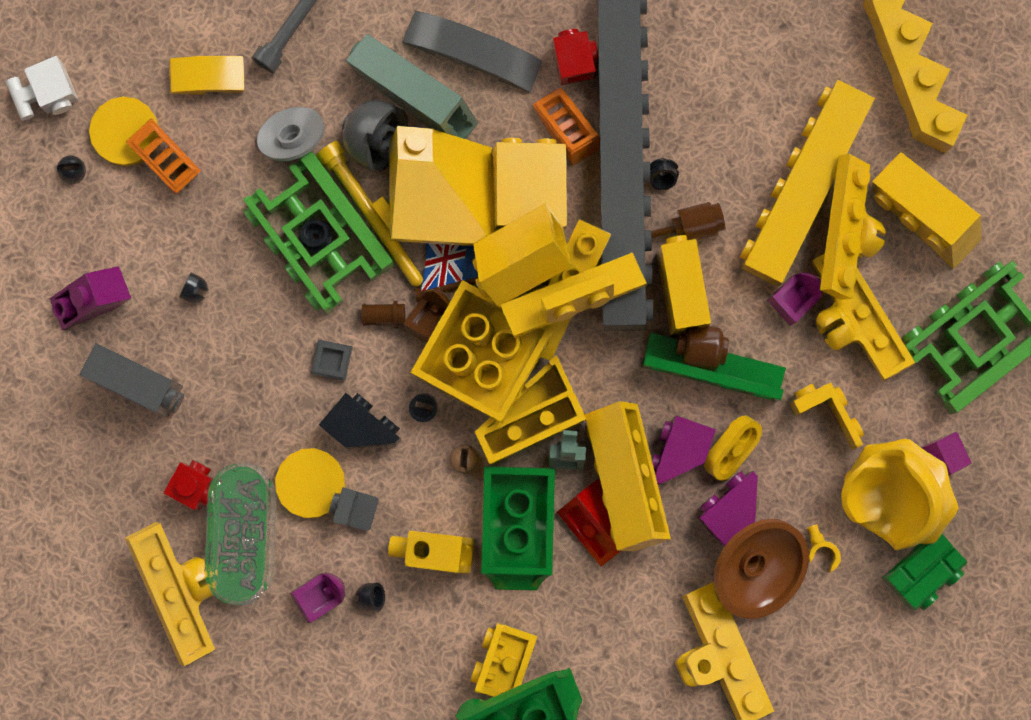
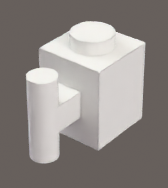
M57 56L24 69L30 85L23 88L19 77L10 78L5 82L22 121L34 117L30 106L33 102L38 101L40 108L47 114L52 112L53 115H58L72 108L71 103L79 101L66 68Z

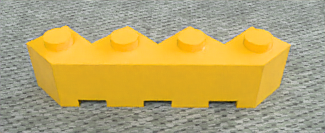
M865 0L863 6L871 21L884 62L886 61L893 86L901 107H903L913 139L942 153H946L954 146L968 115L936 100L950 69L919 55L933 23L901 9L905 0Z

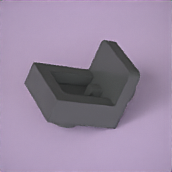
M343 487L341 494H334L329 513L334 514L333 522L369 531L379 499L375 496Z

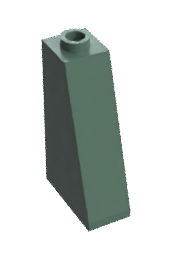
M366 34L361 41L352 47L346 61L353 71L429 129H435L467 139L478 125L477 119L461 96L369 34Z

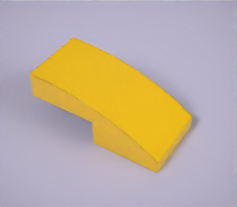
M243 56L170 58V94L242 93L244 91Z

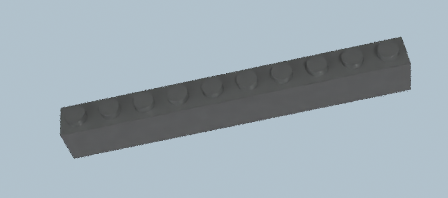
M598 0L602 230L611 233L602 253V264L633 252L647 286H652V265H645V251H652L651 230H644V217H651V196H644L643 183H650V162H643V149H650L649 128H642V115H649V94H642L641 81H648V60H641V48H648L647 27H640V15L647 14V0ZM645 287L609 300V302L603 305L604 331H646V321H653V299H646Z

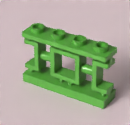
M310 151L300 157L299 162L289 166V169L298 180L297 183L272 201L268 199L261 188L257 189L252 196L249 197L248 195L243 199L248 206L243 212L255 228L261 224L269 234L264 238V241L275 256L282 252L289 263L284 268L294 282L298 283L302 280L310 290L304 295L316 312L323 308L328 315L333 311V308L344 302L334 287L361 268L373 281L381 273L384 274L395 265L314 153ZM306 171L311 174L333 204L334 208L330 211L321 199L306 209L297 197L310 187L309 182L303 175ZM263 203L268 211L273 214L286 204L295 217L282 227V230L289 238L287 242H282L258 209L259 205ZM319 213H322L339 238L311 257L293 232ZM347 226L350 227L375 261V264L371 267L362 255L347 265L337 252L351 242L343 230ZM304 258L309 267L314 269L327 260L336 272L334 276L323 283V286L331 296L324 299L299 265V261Z
M1013 260L1005 265L1000 261L983 273L987 279L976 287L972 282L956 294L960 301L949 308L944 304L929 316L933 322L922 330L917 325L902 337L905 341L904 345L915 361V364L927 356L947 380L934 393L938 398L942 399L943 406L950 414L958 413L1031 355V333L1009 351L1005 348L1016 339L1014 334L1005 325L1006 322L1015 315H1018L1027 327L1031 326V311L1012 289L1013 286L1025 278L1021 272L1016 270L1015 267L1017 265ZM1002 277H1006L1008 281L997 290L1006 300L1007 305L998 312H995L986 300L980 302L974 308L971 306L970 303ZM981 313L1001 340L978 357L958 333V330ZM949 319L954 322L943 331L954 346L942 356L932 343L925 345L920 350L915 347ZM962 357L973 370L978 369L984 363L988 364L989 367L955 394L952 393L951 390L962 382L951 368L953 364Z

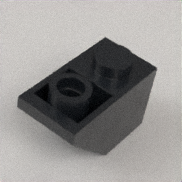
M345 393L319 424L320 427L347 449L397 445L402 440L396 435L400 428L386 416L378 420L369 412L373 405L358 393L353 398Z

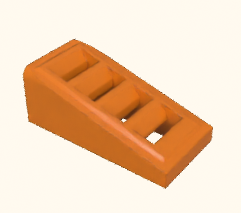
M562 87L533 104V109L552 138L557 141V144H566V158L571 165L579 163L600 149L599 134ZM562 102L563 108L551 115L547 112ZM570 114L572 118L568 119L560 125H557L556 122H558L566 115ZM578 126L579 130L568 137L565 135L572 128Z
M152 118L126 141L175 194L201 171ZM154 131L158 137L145 149H142L139 144ZM164 141L168 147L152 160L148 155ZM174 152L178 157L162 170L159 165ZM184 163L188 168L172 181L168 176Z

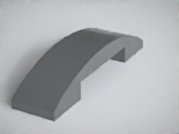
M415 11L403 39L404 44L432 55L436 53L497 77L500 82L528 93L531 92L543 63L541 59L489 34L420 11Z

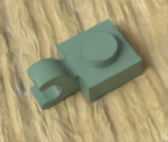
M563 430L562 441L558 442L557 445L551 444L548 468L583 471L586 447H578V443H576L577 431Z

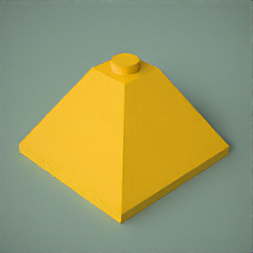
M397 126L389 141L390 241L474 246V243L494 233L492 147L435 129Z

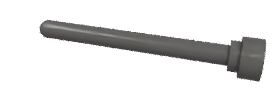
M300 0L270 43L266 42L263 47L259 46L251 57L252 60L274 74L282 63L280 60L283 56L282 49L317 0Z

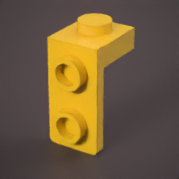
M830 382L816 389L812 383L794 393L797 399L789 404L795 416L827 400L851 448L856 449L863 446L861 440L864 437L863 430L856 418L850 419L844 407L848 405V402L840 387L834 388Z

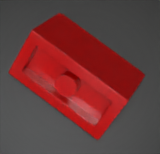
M596 479L559 509L557 513L601 567L621 551H617L616 544L611 538V523L608 510L605 508L602 500L603 489L601 481Z

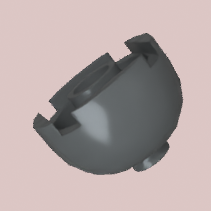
M372 100L360 104L349 113L343 121L342 130L344 148L350 158L360 166L374 171V169L383 171L388 168L389 141L397 126L408 127V116L405 110L388 102Z

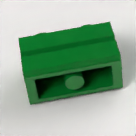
M941 534L935 543L918 544L890 569L882 579L909 609L916 610L920 607L922 610H925L938 599L939 596L935 593L945 583L948 587L952 586L965 574L962 568L968 562L953 547L949 540Z

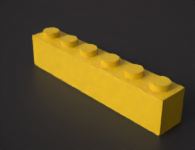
M840 80L835 82L832 89L825 86L816 104L822 107L817 118L815 119L810 116L801 133L802 136L806 137L802 148L795 147L786 163V166L791 168L786 180L779 178L770 195L776 199L771 210L769 211L764 208L755 225L756 228L760 229L755 242L748 239L740 254V258L745 260L741 269L776 287L783 283L836 177L838 156L848 153L875 100L874 97Z

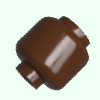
M689 327L685 334L678 335L676 354L682 355V363L685 365L714 372L719 365H725L729 338L724 337L723 331L718 327Z

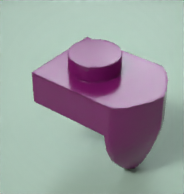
M797 273L789 277L767 301L791 326L797 323L822 297L823 291L820 290L821 278L810 273Z
M324 572L316 575L289 594L306 622L312 623L343 602L345 586L339 577Z

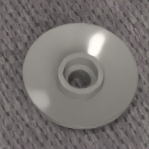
M293 107L282 110L271 116L262 125L258 132L257 145L265 157L274 161H290L300 158L319 144L324 134V122L321 116L310 108Z

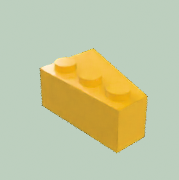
M902 152L872 181L875 194L873 196L874 200L887 211L891 209L909 230L915 232L952 269L982 240L981 215Z
M557 355L523 386L503 423L490 417L475 431V435L489 465H493L563 432V430H568L586 421V416Z

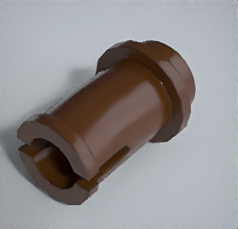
M394 301L393 304H362L363 326L393 325L394 328H398L399 325H403L406 321L405 304H398V301Z

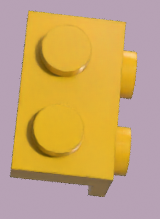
M497 622L495 629L488 627L481 647L488 650L484 663L476 662L470 682L476 684L474 692L495 697L520 686L538 636Z

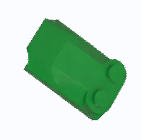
M484 466L481 574L489 578L495 589L538 590L541 583L552 575L555 468Z
M568 668L543 675L486 701L477 698L467 700L459 707L455 716L456 720H577L582 697L572 671Z

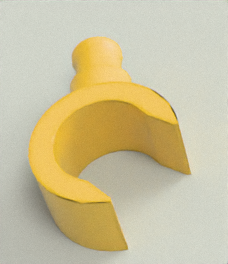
M818 524L807 527L810 535L809 540L812 545L808 550L810 554L809 563L812 562L819 548L827 547L833 553V561L829 566L828 572L834 571L841 561L839 549L833 543L825 541L823 534H820Z

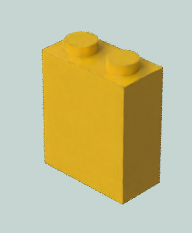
M504 138L501 142H496L492 150L494 232L545 203L565 230L567 227L566 144H557L555 139L549 138L538 139L536 143H522L520 138Z
M546 203L474 243L475 259L472 261L478 273V278L475 279L476 285L480 293L485 298L490 296L497 307L572 267L564 228Z
M686 235L667 238L666 243L660 246L656 256L670 334L673 336L685 334L689 327H707L711 324L697 240H687Z

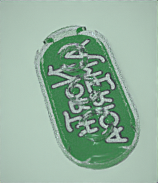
M235 463L224 467L215 475L208 491L205 579L212 594L220 601L230 605H248L258 600L263 591H267L270 586L274 572L276 488L271 478L268 479L264 473L265 471L252 463Z

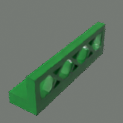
M654 333L649 335L641 366L643 368L775 402L782 399L784 390L781 389L786 367L727 353L725 365H719L717 370L713 372L683 364L682 355L676 354L677 339Z

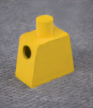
M409 530L408 537L391 536L388 554L389 557L405 558L404 563L408 567L455 573H471L475 538ZM426 544H428L429 546V554L427 557L424 555V547L426 546Z

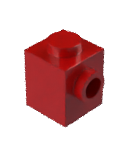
M567 29L559 32L558 37L553 38L552 48L560 86L594 79L596 72L594 62L599 61L595 40L589 41L587 31L579 32L578 29Z
M192 460L190 465L180 462L163 494L193 510L200 511L203 506L208 507L211 503V492L217 479L208 475L211 471L210 468L195 460Z

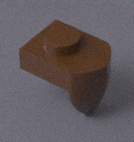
M439 289L427 290L403 323L404 331L427 343L450 303L448 297Z

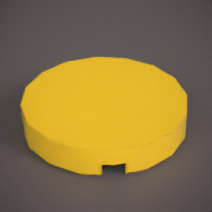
M122 96L110 99L99 106L91 118L89 128L91 144L102 158L113 165L127 167L143 162L142 158L126 141L150 118L157 124L158 119L149 106L136 98ZM153 131L139 146L145 149L158 135Z
M316 448L300 449L290 454L280 464L275 477L276 493L281 504L292 514L303 518H317L329 513L334 494H341L342 488H346L345 474L340 463L329 453Z

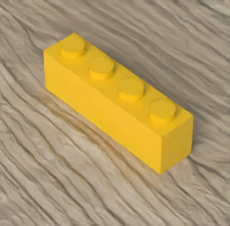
M618 401L585 414L587 422L586 433L592 443L595 456L594 466L600 477L603 489L602 500L605 508L608 510L611 523V538L616 544L617 551H639L671 540L638 404Z

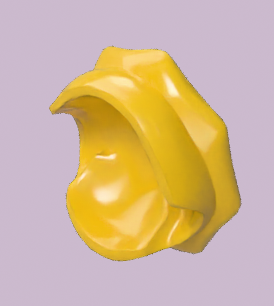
M904 438L892 442L865 446L852 468L844 477L841 502L848 518L853 523L865 527L887 541L895 551L918 544L935 543L959 509L951 487L946 464L923 450L910 439Z

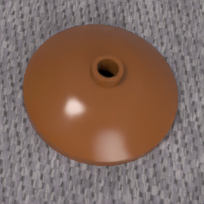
M779 519L760 520L740 530L726 544L715 566L713 584L715 594L721 605L733 615L745 619L761 618L782 608L796 594L807 573L809 551L805 538L794 526Z

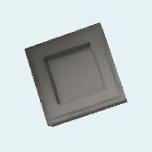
M318 339L311 374L346 381L353 347Z

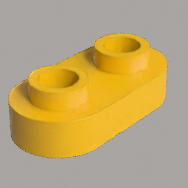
M746 415L732 421L727 430L709 450L704 464L706 472L721 481L730 478L758 445L762 436L761 424Z

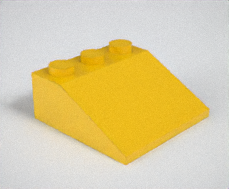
M462 280L410 373L444 394L503 423L555 329L546 325L514 338L501 307H497L490 296L485 298L477 287Z

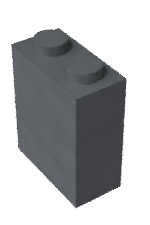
M97 343L93 346L79 374L167 417L171 411L177 412L185 395L181 393L183 385Z

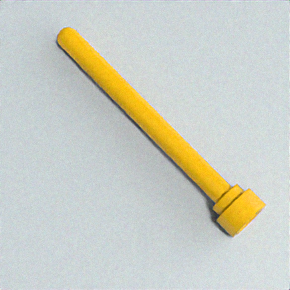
M337 140L322 148L315 155L324 168L327 167L330 172H335L410 284L414 287L420 286L423 283L422 275L398 241H390L389 228L371 205L373 203L345 164L347 161L344 156L346 151Z

